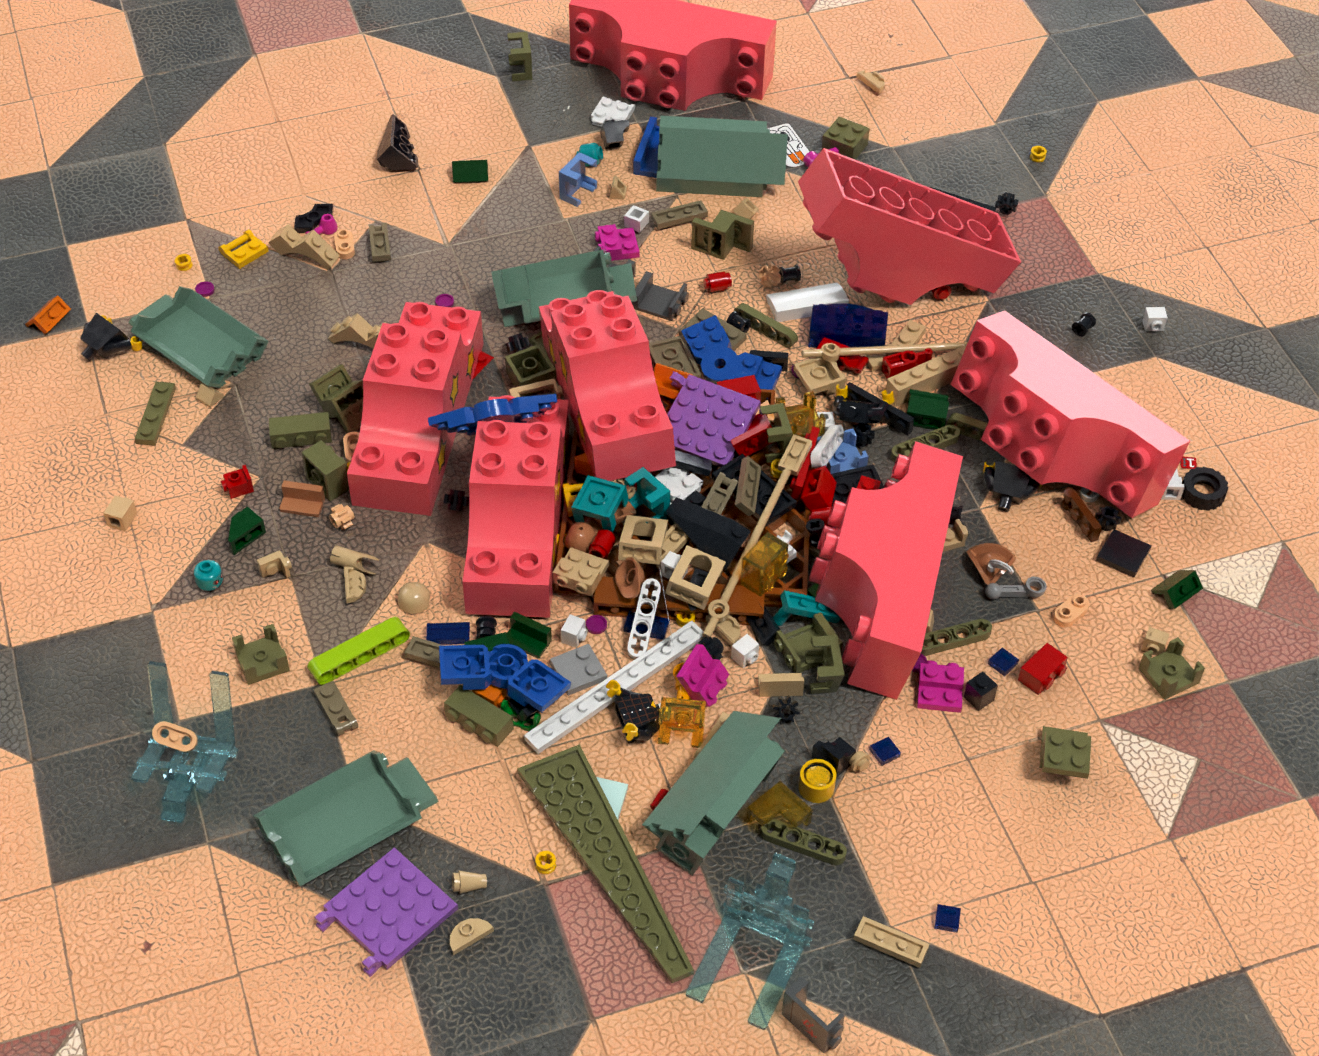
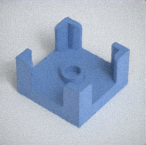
M580 152L559 171L560 199L576 207L581 204V200L572 195L580 187L591 192L597 188V180L586 176L585 163L596 167L597 160Z
M853 428L844 431L843 442L826 465L831 474L867 466L868 455L865 450L862 451V455L857 450V435ZM822 436L817 438L816 445L820 441Z

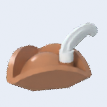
M983 543L967 551L973 565L987 585L995 583L1006 571L1009 574L1014 573L1010 566L1015 562L1016 557L1009 549L1002 545Z

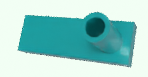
M786 590L780 595L783 606L773 616V619L779 626H782L792 614L813 618L815 614L821 612L829 622L838 623L841 620L840 616L829 607L816 602L815 597Z

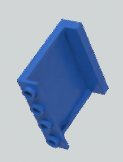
M650 116L633 160V174L657 178L660 127L657 126V117Z

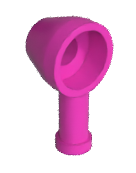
M324 214L321 217L319 227L314 230L319 235L322 233L326 235L333 234L338 229L337 222L331 214Z

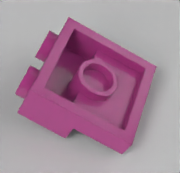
M615 224L598 226V231H595V241L599 242L598 246L601 247V250L606 249V253L610 252L612 261L640 257L634 228L617 229Z
M696 644L676 677L696 706L710 707L717 702L716 696L718 692L726 687V679L729 673L720 660L712 659L703 644Z
M932 660L921 663L918 679L917 708L961 713L964 667H959L956 663L937 665V662Z

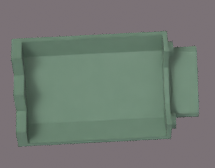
M661 116L656 192L762 197L763 190H766L767 184L785 185L788 134L770 133V129H767V121Z
M181 286L176 291L174 298L165 294L129 321V324L133 326L130 332L207 386L217 388L225 385V380L232 375L236 377L246 369L245 366L252 360L254 362L259 360L269 342L193 289Z
M373 750L253 815L262 835L267 842L271 843L275 855L281 864L287 867L290 873L289 876L298 886L304 885L422 818L421 811L439 802L436 795L408 757L387 767L389 763L386 756Z

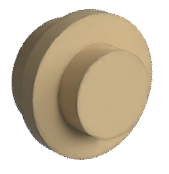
M863 751L855 753L849 761L851 769L854 772H861L867 769L870 765V755Z

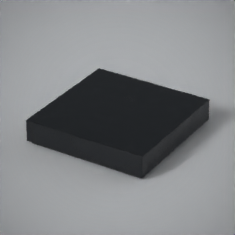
M1113 529L1099 552L1096 561L1135 577L1150 552L1152 545Z

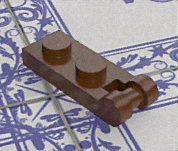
M1072 488L1065 489L1061 507L1070 512L1072 519L1078 523L1082 533L1088 537L1090 542L1097 541L1100 536L1101 525L1078 493Z

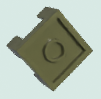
M528 32L507 33L508 41L521 40V48L510 49L511 54L508 55L509 65H523L524 73L512 74V82L533 80Z
M783 403L760 406L759 408L761 415L775 413L774 425H771L772 428L767 429L768 442H777L780 452L765 454L767 463L775 459H781L792 438L793 432Z
M274 624L263 627L265 638L244 644L242 635L232 637L234 650L248 685L290 671L286 653L279 644Z
M838 635L811 637L810 642L813 647L824 648L806 650L804 654L806 664L823 663L822 667L817 668V681H826L811 683V694L837 692L844 677Z
M1179 637L1169 642L1166 652L1151 658L1152 650L1143 653L1139 670L1164 700L1199 684L1205 670L1199 661L1196 662L1193 669L1181 654L1185 645Z

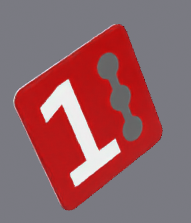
M1182 457L1181 468L1195 469L1197 467L1195 457Z

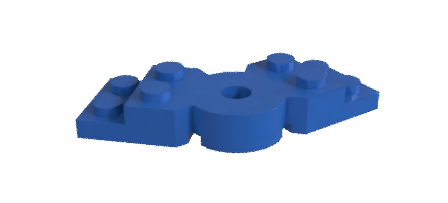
M716 315L681 330L696 363L701 365L706 381L717 384L719 381L755 375L760 389H775L782 372V366L763 360V357L746 352L737 355L732 350L730 340Z
M556 394L516 397L510 401L507 399L483 401L475 404L474 408L463 407L429 417L428 423L429 426L435 427L438 430H447L448 433L457 432L466 433L469 436L476 435L478 421L501 420L504 422L527 423L534 417L542 416L547 410H550L557 402Z
M485 645L439 646L441 685L463 684V690L486 689L492 684L493 686L507 689L508 696L525 707L527 704H530L541 713L571 688L569 680L538 659L528 662L525 651L515 645H496L490 652Z

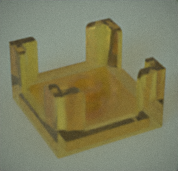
M814 391L804 393L803 404L785 407L794 435L805 438L806 433L810 434L812 426L820 428L818 437L824 435L826 419L823 413L820 414L819 418L816 412V396ZM785 397L776 398L775 404L783 403L785 407Z
M662 697L658 722L660 724L658 744L668 745L671 730L692 732L691 746L699 748L703 743L706 701Z

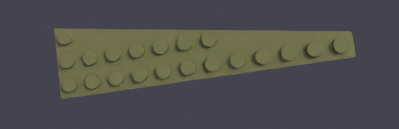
M580 744L517 768L519 776L670 982L675 983L693 975L694 969Z

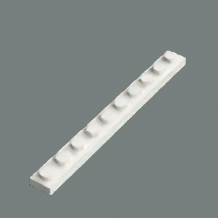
M693 621L689 622L674 632L672 638L670 635L526 733L524 740L537 754L541 753L615 702V698H617L615 695L614 697H608L607 695L609 689L606 688V685L610 680H616L621 688L631 691L695 647L696 644H699L698 642L704 638L702 636L704 631Z

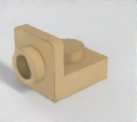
M956 519L954 526L947 529L943 552L965 546L968 530L965 525H962L960 519Z
M280 550L257 559L262 578L274 575L281 570L286 578L291 577L289 570L292 568L291 562L288 557L283 556Z
M1149 627L1141 651L1148 652L1152 650V655L1156 656L1163 653L1170 633Z

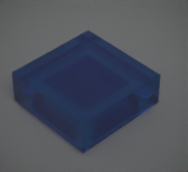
M1002 647L989 659L988 664L1003 676H1006L1018 665L1019 659Z
M889 736L870 745L869 750L881 766L901 756V752Z
M938 904L934 929L958 933L961 908Z

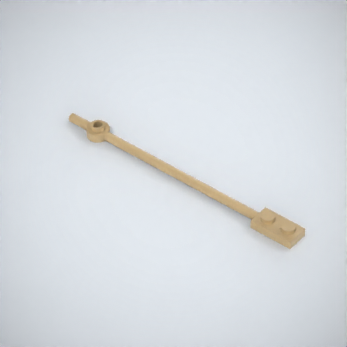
M968 342L839 348L834 343H826L821 349L802 350L801 355L802 358L821 357L825 361L834 362L839 359V356L888 354L907 350L921 352L927 348H931L932 351H950L967 345Z
M793 434L778 464V470L782 471V474L721 598L712 601L708 606L710 620L702 634L704 638L711 637L717 623L723 622L729 617L728 601L790 474L798 475L812 447V440ZM721 608L723 613L716 614L715 609Z

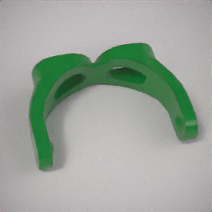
M504 699L501 704V710L517 718L509 707L508 700ZM536 713L533 719L529 718L523 723L520 720L518 722L513 721V725L529 732L537 727L541 714ZM525 723H530L531 725H530V726H525L524 724H525Z

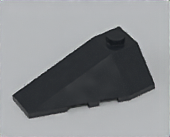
M394 114L390 116L377 151V160L381 166L387 167L389 170L416 169L418 167V157L412 152L414 146L408 140L410 138L406 124Z
M677 497L665 512L678 529L684 531L691 539L690 542L694 547L697 546L702 552L726 562L723 572L728 569L751 533L750 530L730 518Z

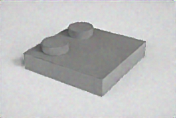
M589 644L550 659V665L553 670L571 682V688L566 691L568 696L607 679L605 670Z

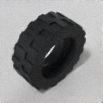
M1195 467V469H1190L1185 474L1182 482L1184 484L1182 498L1187 504L1193 508H1198V510L1209 511L1210 509H1217L1224 502L1228 491V482L1224 475H1221L1219 471H1215L1213 468ZM1196 483L1207 484L1214 489V493H1201L1194 488V485Z

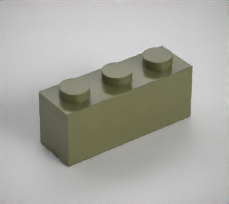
M329 412L269 418V434L272 449L313 445L321 440L324 443H331Z
M461 685L444 702L445 715L450 721L461 724L468 732H474L479 735L486 743H492L498 747L514 729L513 716L470 690H463Z

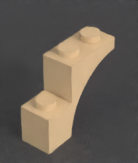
M289 224L278 230L268 242L280 255L287 253L302 254L314 259L326 269L331 268L340 256L314 229L301 237Z
M357 313L352 317L347 316L342 323L337 322L330 331L332 333L328 339L333 344L339 341H354L374 349L382 324L372 327Z

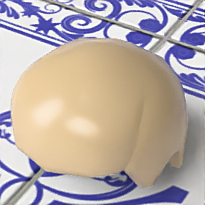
M410 582L400 588L398 605L405 613L417 614L429 607L430 593L424 584Z

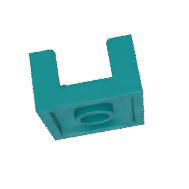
M644 467L624 479V485L632 486L637 483V491L629 499V502L635 509L644 504L656 514L652 518L668 519L665 512L670 506V490Z
M588 475L571 506L575 522H585L583 517L585 515L601 520L603 529L613 532L616 526L615 512L621 502L622 506L626 507L629 501L626 485Z

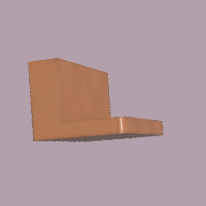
M284 480L281 486L283 499L279 507L280 512L319 517L325 502L323 486Z

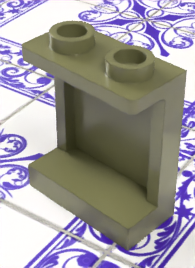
M820 612L813 616V623L785 635L781 630L776 631L774 645L777 651L781 652L785 657L787 666L792 668L795 673H801L822 664H806L804 656L806 650L824 648L813 647L810 642L811 637L837 634ZM838 637L839 646H840V652H841V651H842V641H841V640L839 639V637Z

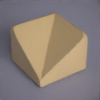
M745 198L733 211L739 216L751 219L759 210L748 198Z

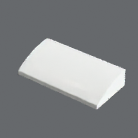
M838 283L766 294V299L777 322L848 311L849 299Z

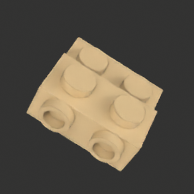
M814 357L795 363L793 370L810 395L825 391L827 395L835 393L836 385L838 384L840 389L845 388L847 379L845 374L839 370L836 361L828 362L821 357Z
M570 548L565 558L561 557L553 571V583L560 587H567L578 593L592 596L609 566V560Z

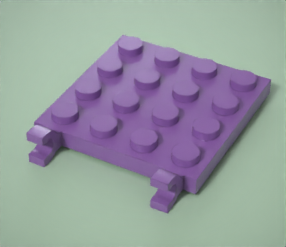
M673 371L670 380H672L671 384L674 387L681 388L667 414L673 427L675 450L711 460L713 465L719 467L724 466L732 461L737 452L731 443V439L748 431L761 406V401L690 374L685 379L681 374Z
M394 847L323 905L324 911L317 914L315 920L318 922L316 926L322 932L336 921L372 955L362 961V964L365 966L363 971L371 977L382 965L388 970L457 911L458 904Z

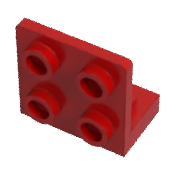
M759 413L755 415L748 431L731 439V443L739 455L743 454L747 457L774 443L768 442L767 429L772 428L767 414L761 415Z

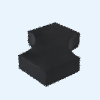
M314 204L313 209L308 213L296 215L294 230L297 233H306L315 229L324 214H331L333 216V204Z

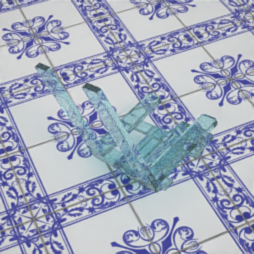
M149 661L147 668L154 724L156 725L162 721L173 724L167 665L165 663ZM211 671L209 674L216 738L197 735L198 744L192 751H197L198 754L192 766L186 765L189 760V752L179 750L175 751L170 762L160 761L159 759L167 746L156 742L152 735L148 740L149 745L142 758L139 757L136 762V769L131 776L133 782L147 783L154 770L165 771L163 773L164 781H168L169 784L162 797V820L182 822L187 814L186 801L193 787L196 786L197 792L212 793L217 781H224L227 776V771H223L228 758H236L238 748L235 747L228 673ZM167 729L163 730L161 733V736L163 738L169 735V731ZM185 737L183 739V744L188 745L190 743V738Z
M774 853L773 860L766 872L764 886L757 884L754 896L744 892V882L729 877L724 887L726 902H724L722 910L725 911V916L686 991L687 997L700 1003L704 1002L742 926L784 943L748 1018L750 1025L762 1030L767 1028L805 945L810 947L812 938L806 936L807 928L812 929L814 926V921L809 919V909L794 904L792 907L793 898L788 896L790 879L796 869V860L779 853ZM743 901L753 905L752 913L743 910ZM769 911L775 914V921L765 917V912Z

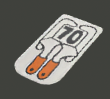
M790 124L768 128L770 133L788 134L786 165L790 167L804 165L803 159L809 153V150Z

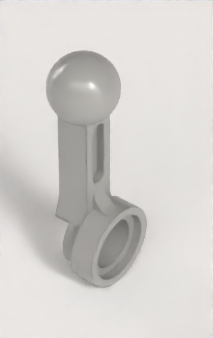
M1033 576L1027 579L1025 585L990 583L985 588V594L989 599L993 600L999 597L1028 598L1030 596L1038 598L1045 593L1047 585L1043 579ZM1030 586L1037 587L1039 591L1032 590Z

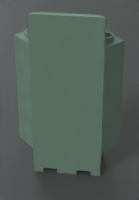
M606 249L493 271L491 273L498 307L502 312L504 327L540 321L539 306L549 305L552 300L557 298L573 300L587 297L590 292L596 290L613 291L614 295L629 296L631 302L637 301L632 265L629 263L609 267V264L612 263L610 252L606 253Z
M733 711L642 824L660 838L656 848L692 876L762 780L765 782L785 752L777 742L767 738L781 718Z

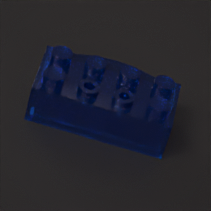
M813 304L808 347L817 348L824 337L847 345L850 348L885 346L888 312L873 310L855 304Z

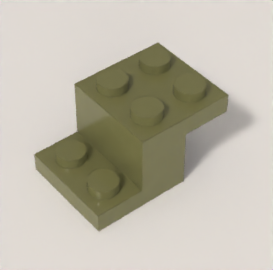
M720 210L712 223L695 217L692 221L691 249L725 260L733 247L750 252L753 248L754 220L724 210Z
M339 364L309 383L324 412H329V418L337 417L346 434L354 432L361 427L363 412L362 380L352 381L344 365Z
M1043 726L1039 768H1042V772L1088 779L1090 772L1091 736H1088V733Z

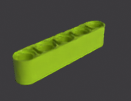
M398 617L389 618L314 657L308 663L307 668L318 684L324 685L405 643L410 637V632Z

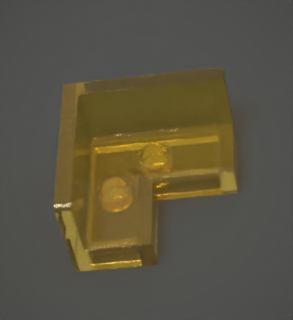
M779 781L748 806L747 822L751 824L754 820H757L762 826H765L780 813L795 827L799 826L802 822L808 826L811 823L813 809Z

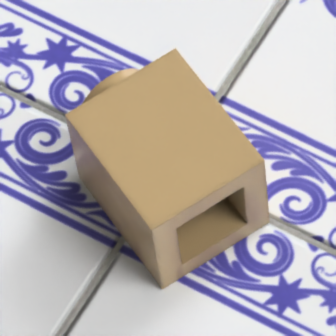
M115 495L103 514L107 526L126 531L136 517L137 510L134 500Z

